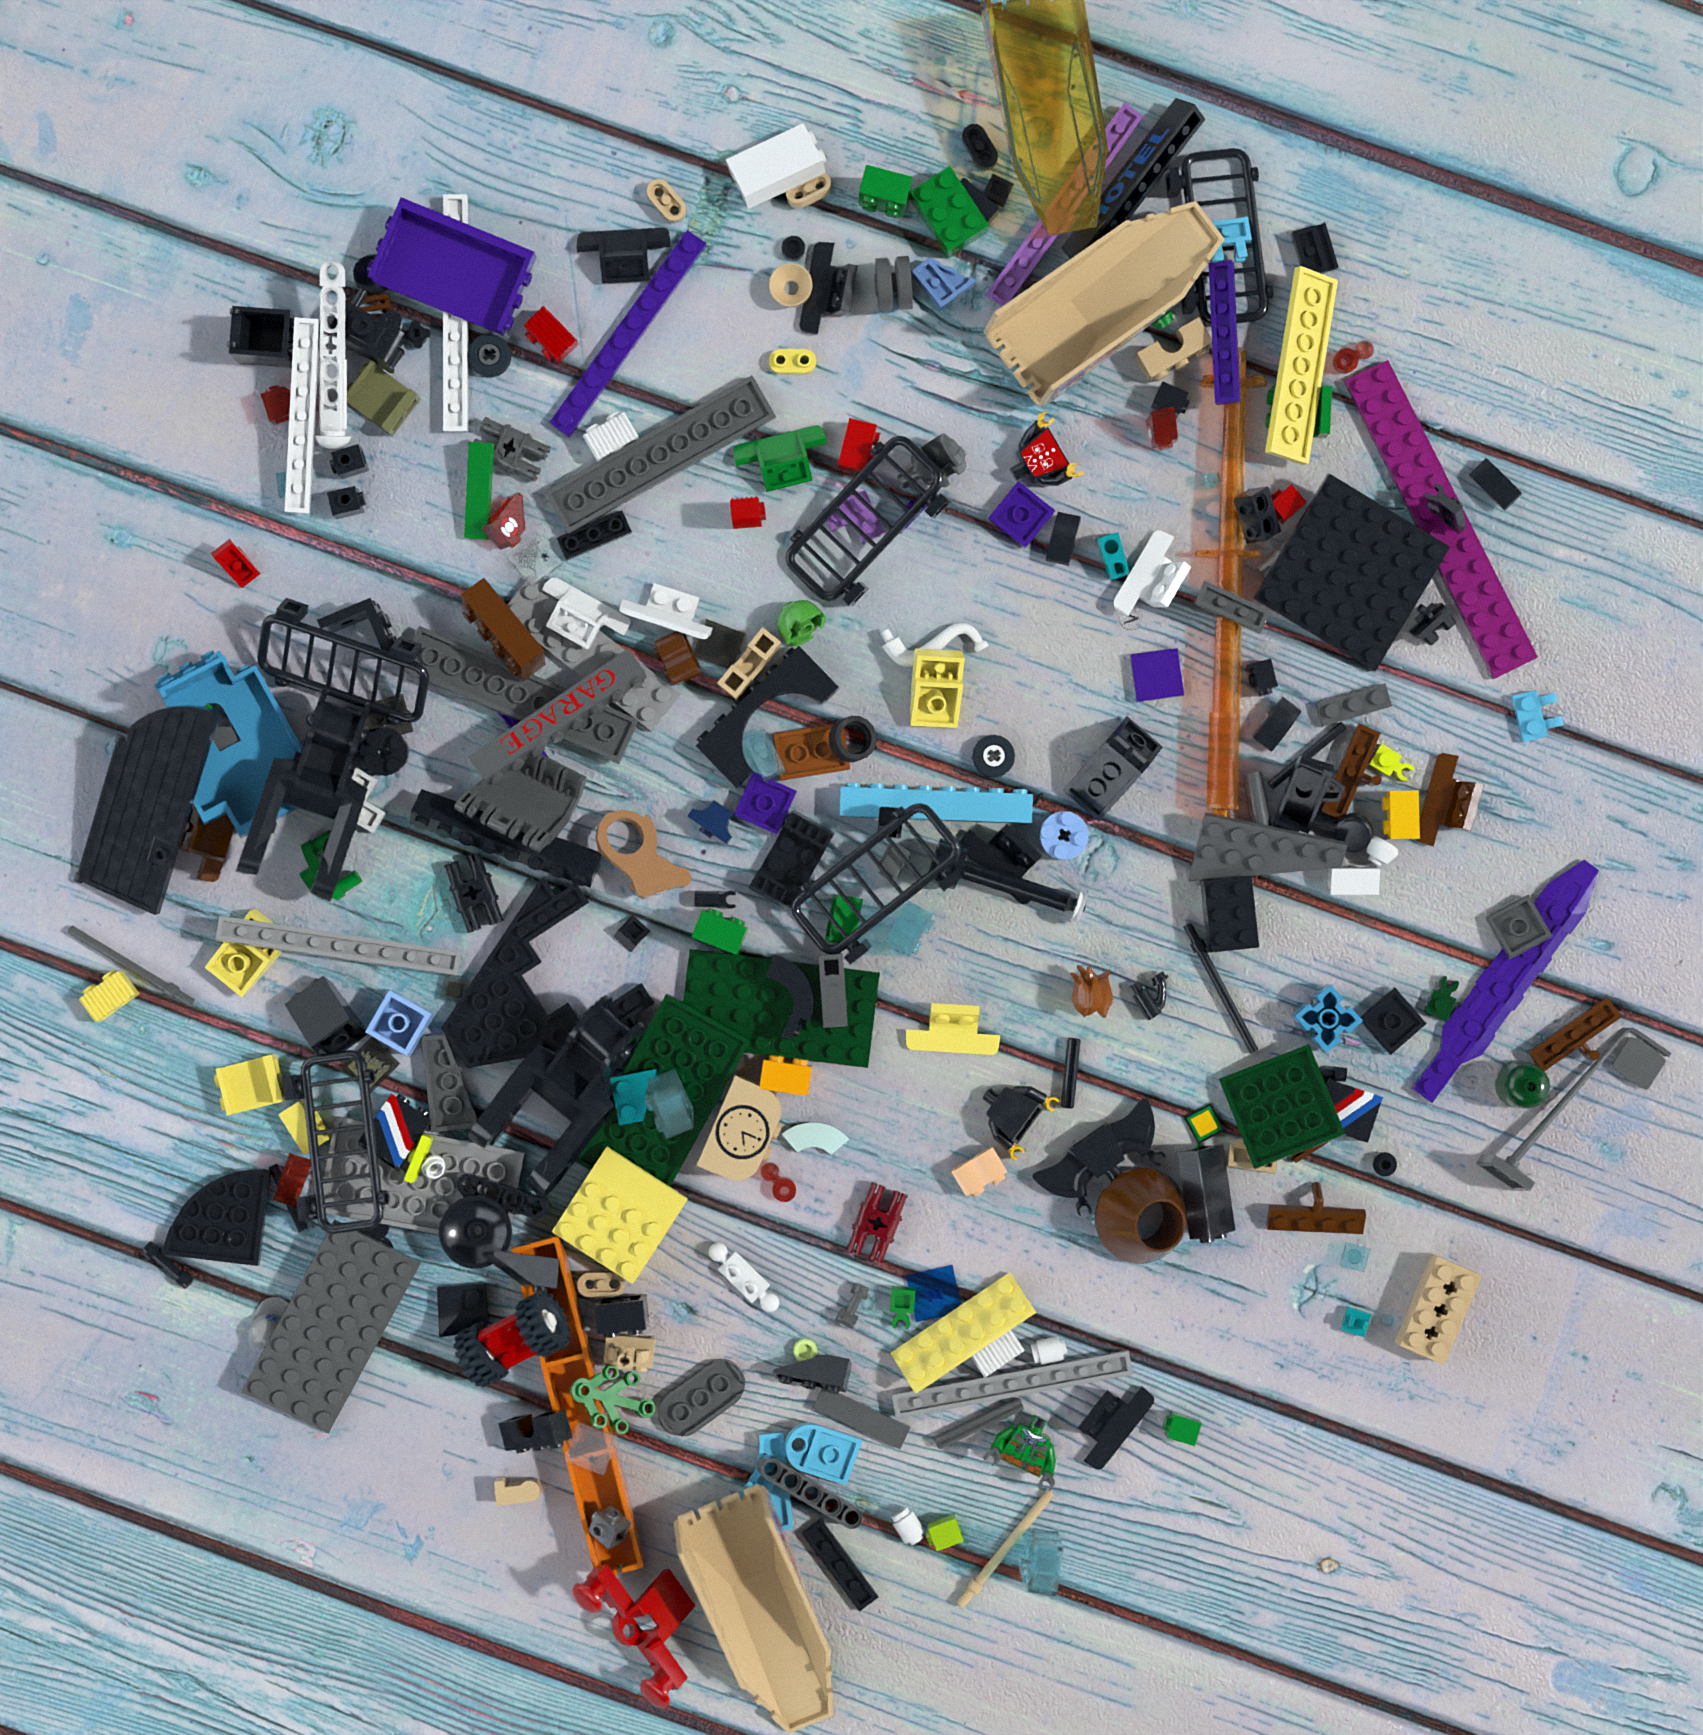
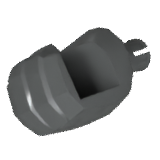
M944 433L920 447L941 469L944 477L942 487L944 488L950 485L948 480L950 475L954 473L960 475L967 467L965 451L954 439ZM911 455L913 467L905 472L915 481L922 479L927 485H932L934 482L933 474ZM902 474L897 475V479L904 489L911 485Z

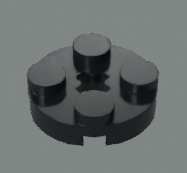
M378 728L369 732L366 740L361 743L360 756L366 769L377 775L388 776L400 771L407 763L409 745L397 730ZM383 745H387V749L391 750V755H386V759L382 758V755L378 753V750L383 748Z

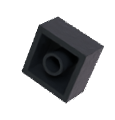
M647 1294L599 1299L594 1305L597 1335L603 1334L604 1338L617 1337L620 1332H628V1335H639L649 1325Z

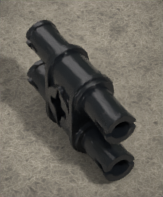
M481 853L466 857L473 874V878L469 882L464 880L459 861L444 865L451 884L449 892H452L457 906L456 912L458 914L461 913L467 933L482 929L475 912L476 906L480 904L484 906L489 925L504 921L497 902L499 895L496 894L491 880L492 874L490 872L487 873ZM472 887L482 890L476 894L477 899L466 897V895L472 892Z

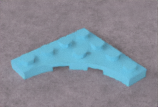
M784 1432L759 1433L758 1459L763 1455H771L787 1464L784 1449ZM768 1462L765 1465V1473H770L774 1470V1462ZM756 1463L750 1479L739 1492L741 1497L745 1496L744 1489L756 1484L764 1485L771 1496L783 1529H794L790 1493L766 1480L758 1472ZM788 1475L784 1480L785 1485H789Z

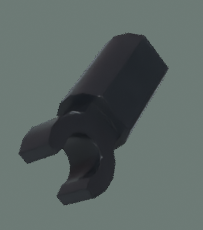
M695 891L694 906L719 908V905H724L728 909L736 908V905L728 904L726 899L729 895H736V892L727 891L724 894H719V891Z

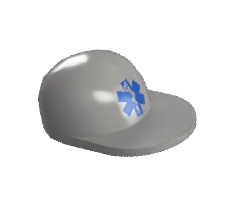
M270 1297L262 1301L258 1306L252 1324L249 1327L250 1341L258 1349L263 1350L288 1305L286 1300L280 1297Z

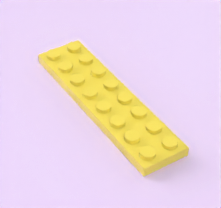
M1302 266L1294 269L1265 453L1300 465L1309 464L1338 280Z

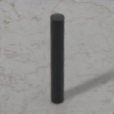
M278 1164L268 1167L298 1232L308 1229L305 1222L298 1219L296 1202Z

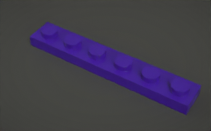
M1233 260L1208 263L1215 404L1241 403Z

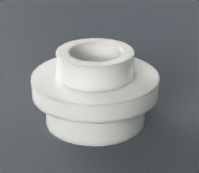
M430 1155L422 1162L421 1171L428 1178H439L445 1171V1162L439 1155Z

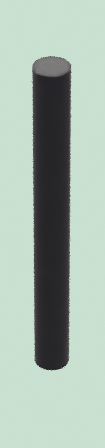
M1339 722L1302 754L1312 758L1347 728L1342 722ZM1297 758L1267 782L1271 789L1274 790L1291 775Z

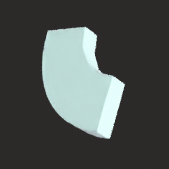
M818 1122L798 1124L782 1133L797 1152L808 1147H818L832 1155L849 1140L839 1129Z

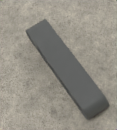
M763 1455L758 1459L757 1470L766 1480L846 1528L856 1529L862 1524L863 1514L852 1503L774 1456ZM768 1462H774V1470L770 1473H765V1465ZM789 1474H794V1482L791 1485H785V1477ZM810 1486H814V1494L811 1497H805V1490ZM833 1498L835 1500L833 1508L825 1509L826 1501ZM854 1511L855 1516L853 1520L845 1521L847 1512Z

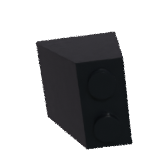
M324 976L312 981L310 986L300 993L293 995L284 1004L309 1046L319 1054L346 1051L368 1035L365 1032L367 1030L344 997L335 985Z

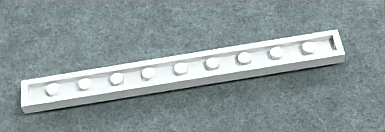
M443 194V214L468 224L467 194ZM443 312L444 433H468V321Z

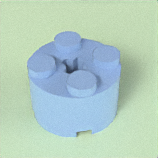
M1062 811L1054 813L1042 823L1039 830V844L1046 855L1056 860H1069L1078 856L1085 849L1088 842V829L1085 822L1072 812ZM1059 830L1069 833L1067 842L1065 840H1058Z

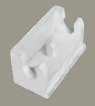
M1342 865L1341 868L1328 869V889H1330L1331 895H1379L1380 868L1378 866Z

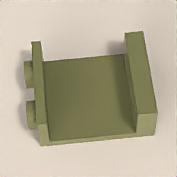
M371 360L369 364L366 363L361 367L357 380L347 386V403L393 437L421 398Z

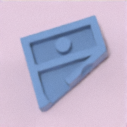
M931 257L911 271V276L939 310L943 309L976 283L974 278H967L957 273L956 269L950 266H943L939 261Z

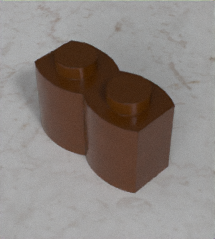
M675 631L654 641L656 645L654 653L659 661L663 660L666 667L663 672L669 683L673 682L674 685L678 686L703 674L685 633Z

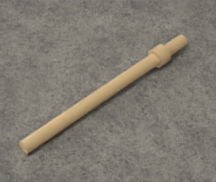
M1047 1489L977 1577L969 1581L967 1584L968 1588L956 1601L959 1606L964 1608L975 1594L978 1595L984 1588V1582L1055 1496L1052 1491Z

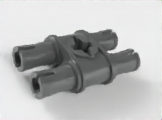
M485 417L483 419L484 424L481 423L480 431L498 438L499 441L497 446L494 447L493 465L509 471L511 475L517 473L536 482L538 477L531 472L539 475L541 468L523 461L522 456L524 453L529 452L545 461L548 455L540 450L550 453L551 446L532 439L530 433L521 432L511 427V424L502 425ZM475 438L473 442H482V441H480V440H478L477 438ZM513 444L516 450L508 454L505 448L506 446L511 447Z

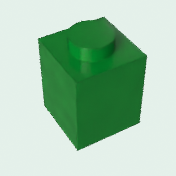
M1171 1410L1170 1416H1166L1164 1419L1162 1430H1165L1164 1434L1169 1439L1195 1446L1202 1423L1197 1418Z

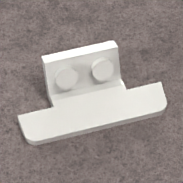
M1157 530L1152 534L1114 599L1113 606L1116 610L1125 616H1129L1138 599L1152 607L1169 606L1191 568L1185 562H1171L1164 557L1174 536L1161 530Z
M558 578L549 579L542 588L543 591L559 599L546 627L586 649L591 647L600 627L603 625L625 635L631 624V620L627 616Z
M655 583L653 584L647 605L643 606L623 599L619 609L623 614L700 639H707L713 629L693 622L700 600L699 597Z

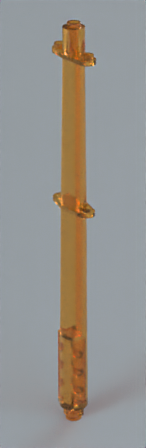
M1238 347L1241 403L1224 405L1218 550L1195 551V557L1218 558L1217 586L1239 597H1242L1243 559L1262 558L1263 554L1261 551L1243 550V530L1233 501L1235 497L1244 492L1246 388L1267 387V380H1265L1263 375H1253L1251 379H1246L1247 353L1242 351L1241 347ZM1204 375L1203 380L1200 381V387L1214 388V375ZM1216 615L1213 711L1209 712L1206 808L1211 810V814L1231 818V810H1238L1242 626Z

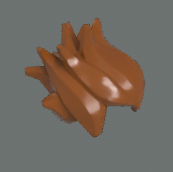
M1077 965L1080 976L1073 972L1070 973L1074 980L1072 992L1074 1008L1083 1017L1097 1011L1102 1018H1106L1109 1007L1113 1003V994L1109 983L1111 970L1109 969L1100 975H1096L1091 966H1088L1087 970H1085L1080 965Z

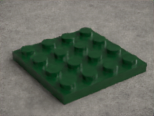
M1310 1044L1219 1079L1254 1169L1346 1135Z

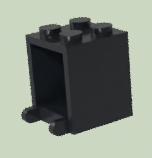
M232 306L230 308V314L232 315L230 340L227 342L228 354L239 364L292 368L294 317L296 316L290 310Z

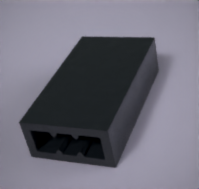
M1223 1144L1200 1146L1178 1152L1177 1156L1190 1240L1199 1239L1200 1243L1213 1242L1214 1239L1226 1238V1233L1235 1231V1223Z

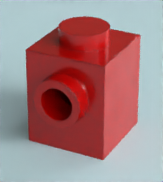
M1292 484L1283 492L1278 489L1271 495L1278 521L1281 524L1285 523L1307 503Z

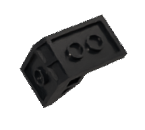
M1126 716L1063 791L1097 821H1100L1147 769L1163 746Z

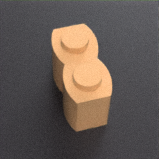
M993 1146L953 1168L951 1172L965 1196L971 1194L972 1197H975L985 1191L983 1186L992 1182L995 1185L1004 1180V1174L1007 1173V1170Z

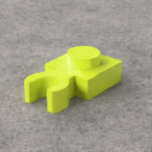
M1383 744L1378 746L1368 763L1369 766L1387 777L1394 772L1396 778L1402 782L1408 780V778L1402 775V769L1414 770V767L1409 763L1401 764L1399 760L1402 756Z

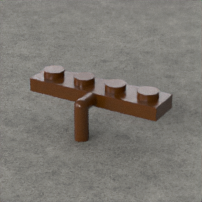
M1360 723L1357 724L1334 779L1345 786L1344 792L1339 802H1323L1320 812L1338 819L1347 813L1360 782L1369 786H1376L1382 782L1380 776L1372 777L1364 773L1380 737V732Z
M1605 997L1527 1053L1534 1063L1544 1071L1577 1048L1586 1059L1597 1060L1600 1056L1599 1052L1591 1050L1586 1042L1620 1019L1621 1015L1609 998Z
M1314 1182L1311 1185L1314 1198L1313 1207L1269 1205L1267 1230L1363 1234L1365 1209L1323 1207L1324 1198L1319 1182Z

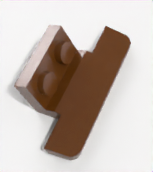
M1441 753L1436 758L1419 819L1420 839H1416L1418 842L1434 847L1440 825L1455 830L1471 831L1484 785L1453 778L1459 758L1457 755Z
M193 805L180 850L203 856L196 879L215 882L219 879L234 827L227 814L204 825Z

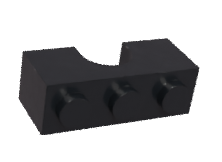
M566 1409L548 1411L534 1418L532 1414L514 1416L498 1423L505 1451L516 1450V1454L529 1451L530 1448L533 1451L543 1450L547 1446L550 1449H556L564 1446V1441L573 1438Z

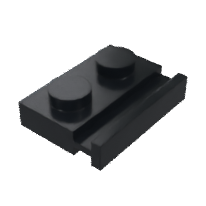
M1326 222L1292 231L1291 237L1300 266L1320 274L1332 270L1335 271L1339 268Z

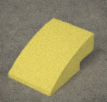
M915 648L910 702L911 726L958 728L965 662L962 651Z
M257 909L250 910L244 918L245 920L274 924ZM223 942L205 968L240 997H244L283 951Z

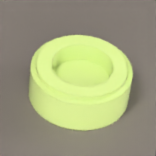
M809 1338L799 1339L793 1348L794 1357L799 1362L816 1357L817 1346L815 1342Z

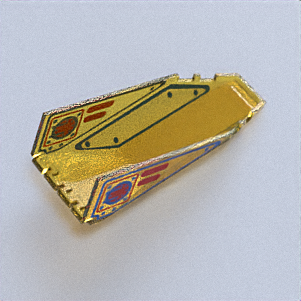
M982 0L980 5L983 29L1013 169L1048 236L1096 228L1108 144L1085 1L1053 0V2H1050V0H1029L1030 6H1026V0H1007V10H1003L1002 2L991 3V0Z

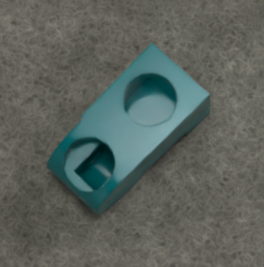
M1119 532L1096 539L1095 541L1110 581L1129 575Z

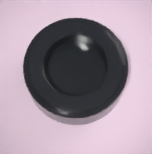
M798 236L787 237L782 243L783 256L789 261L800 260L805 254L804 241Z

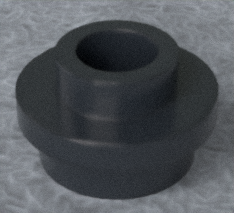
M1381 1152L1374 1157L1372 1166L1378 1175L1390 1176L1397 1168V1161L1392 1154ZM1384 1160L1389 1162V1167L1383 1169L1381 1166Z

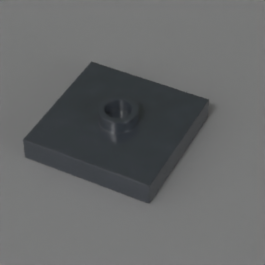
M1395 987L1360 1016L1363 1020L1361 1023L1389 1055H1392L1427 1024Z

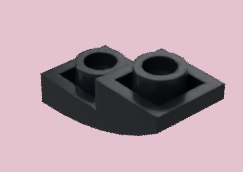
M1487 458L1469 474V477L1504 511L1522 495V492Z
M1063 512L1057 513L1046 561L1069 566L1081 523V516Z
M1282 696L1267 714V719L1255 731L1253 739L1272 752L1302 711Z

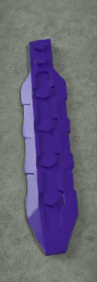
M1582 860L1545 886L1534 901V905L1553 937L1509 960L1502 948L1488 969H1484L1475 981L1476 985L1460 1007H1456L1448 1021L1442 1026L1440 1049L1411 1089L1430 1103H1433L1461 1064L1484 1053L1507 1016L1517 1008L1532 982L1540 972L1545 970L1552 960L1554 952L1566 936L1573 932L1586 914L1599 872L1597 868L1586 860Z

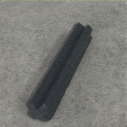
M1070 1037L1067 1039L1061 1098L1062 1108H1074L1081 1043L1079 1038Z

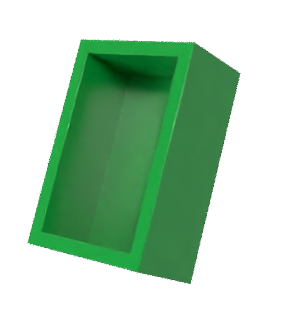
M948 166L910 191L909 200L947 258L988 233L989 224L951 166Z

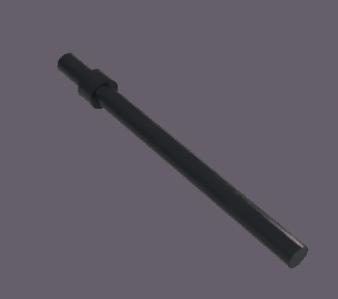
M1191 922L1184 925L1183 928L1191 941L1190 946L1193 952L1199 956L1249 1053L1256 1052L1259 1049L1205 949L1207 946L1203 938H1199Z

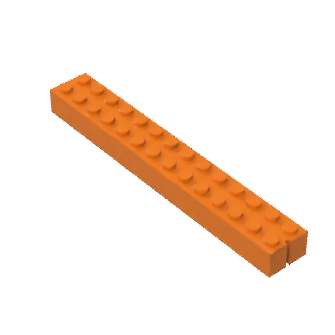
M554 1235L516 1245L511 1248L512 1253L559 1259L557 1288L547 1289V1294H552L553 1300L557 1299L559 1307H563V1314L569 1320L567 1325H570L571 1331L569 1333L571 1334V1339H569L570 1343L566 1347L546 1357L541 1355L539 1360L552 1410L566 1409L573 1438L564 1441L562 1449L593 1568L597 1565L608 1564L615 1575L618 1574L620 1570L619 1564L623 1563L621 1567L622 1573L643 1568L646 1560L609 1417L601 1402L593 1399L598 1412L605 1414L607 1417L605 1427H593L584 1404L576 1402L570 1393L571 1385L575 1380L579 1378L590 1380L597 1375L563 1240L559 1236ZM520 1284L524 1299L535 1294V1292H532L533 1288L523 1287ZM599 1385L595 1389L601 1390V1386ZM584 1386L581 1388L582 1395L586 1392ZM599 1416L597 1417L596 1422L598 1425H600L602 1420ZM591 1455H593V1457H598V1458H597V1459H594V1463H593V1461H592V1462H589V1458H587V1457H590ZM612 1505L632 1524L625 1541L607 1549L588 1530L592 1523L591 1518L593 1514L599 1509Z

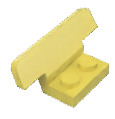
M931 1003L929 1031L906 1029V1046L910 1050L994 1055L998 1052L1000 1035L977 1034L980 1006Z

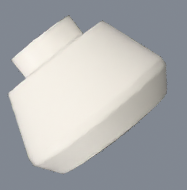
M1373 836L1366 853L1370 855L1368 860L1381 866L1382 863L1387 865L1398 856V849L1387 841Z

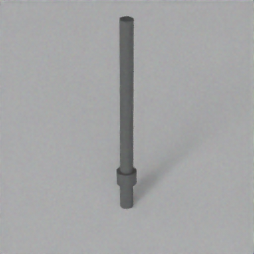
M72 925L67 932L69 935L162 990L165 996L170 999L175 998L188 1007H191L195 999L182 992L179 986L172 982L167 983Z

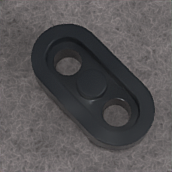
M978 124L966 126L962 133V142L975 165L981 170L992 169L997 163L998 152L984 128ZM975 135L978 137V140L973 142L969 137ZM987 155L990 160L984 162L981 157Z

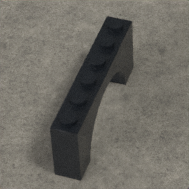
M800 646L796 649L791 647L782 656L785 659L778 666L773 664L765 672L767 677L761 683L757 680L748 689L750 693L744 699L739 697L731 705L733 710L727 716L723 713L715 720L714 724L716 726L710 732L705 730L696 739L699 742L696 747L736 788L753 773L743 753V734L750 717L762 704L780 695L801 694L823 705L839 690V686Z

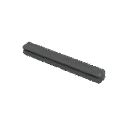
M1015 1398L935 1436L934 1441L937 1448L943 1449L1024 1409L1022 1402L1019 1398Z

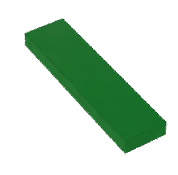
M469 442L464 538L489 540L494 443Z

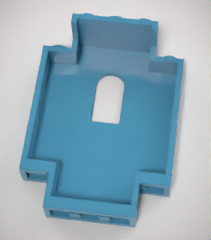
M212 650L200 657L202 660L195 664L188 662L179 667V672L173 675L170 673L162 675L157 679L158 683L154 685L166 708L181 705L205 707L212 703L221 706L241 741L219 752L212 740L193 805L204 825L227 814L237 834L242 839L249 833L273 759H293L296 751L302 753V746L257 666H243L236 671L237 675L234 676L229 668L226 657L220 651L214 653ZM282 803L277 819L298 808Z

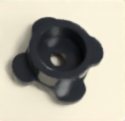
M413 320L410 328L403 332L405 334V341H410L416 349L422 348L427 338L431 336V331L428 328L422 327L418 320Z

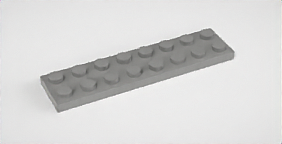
M531 576L507 605L541 646L583 679L625 651L600 630L591 647L586 649L546 627L559 599L543 591V586ZM638 661L646 673L647 678L644 679L645 682L636 689L631 688L625 692L624 697L615 702V704L633 718L638 719L643 726L652 732L681 694Z

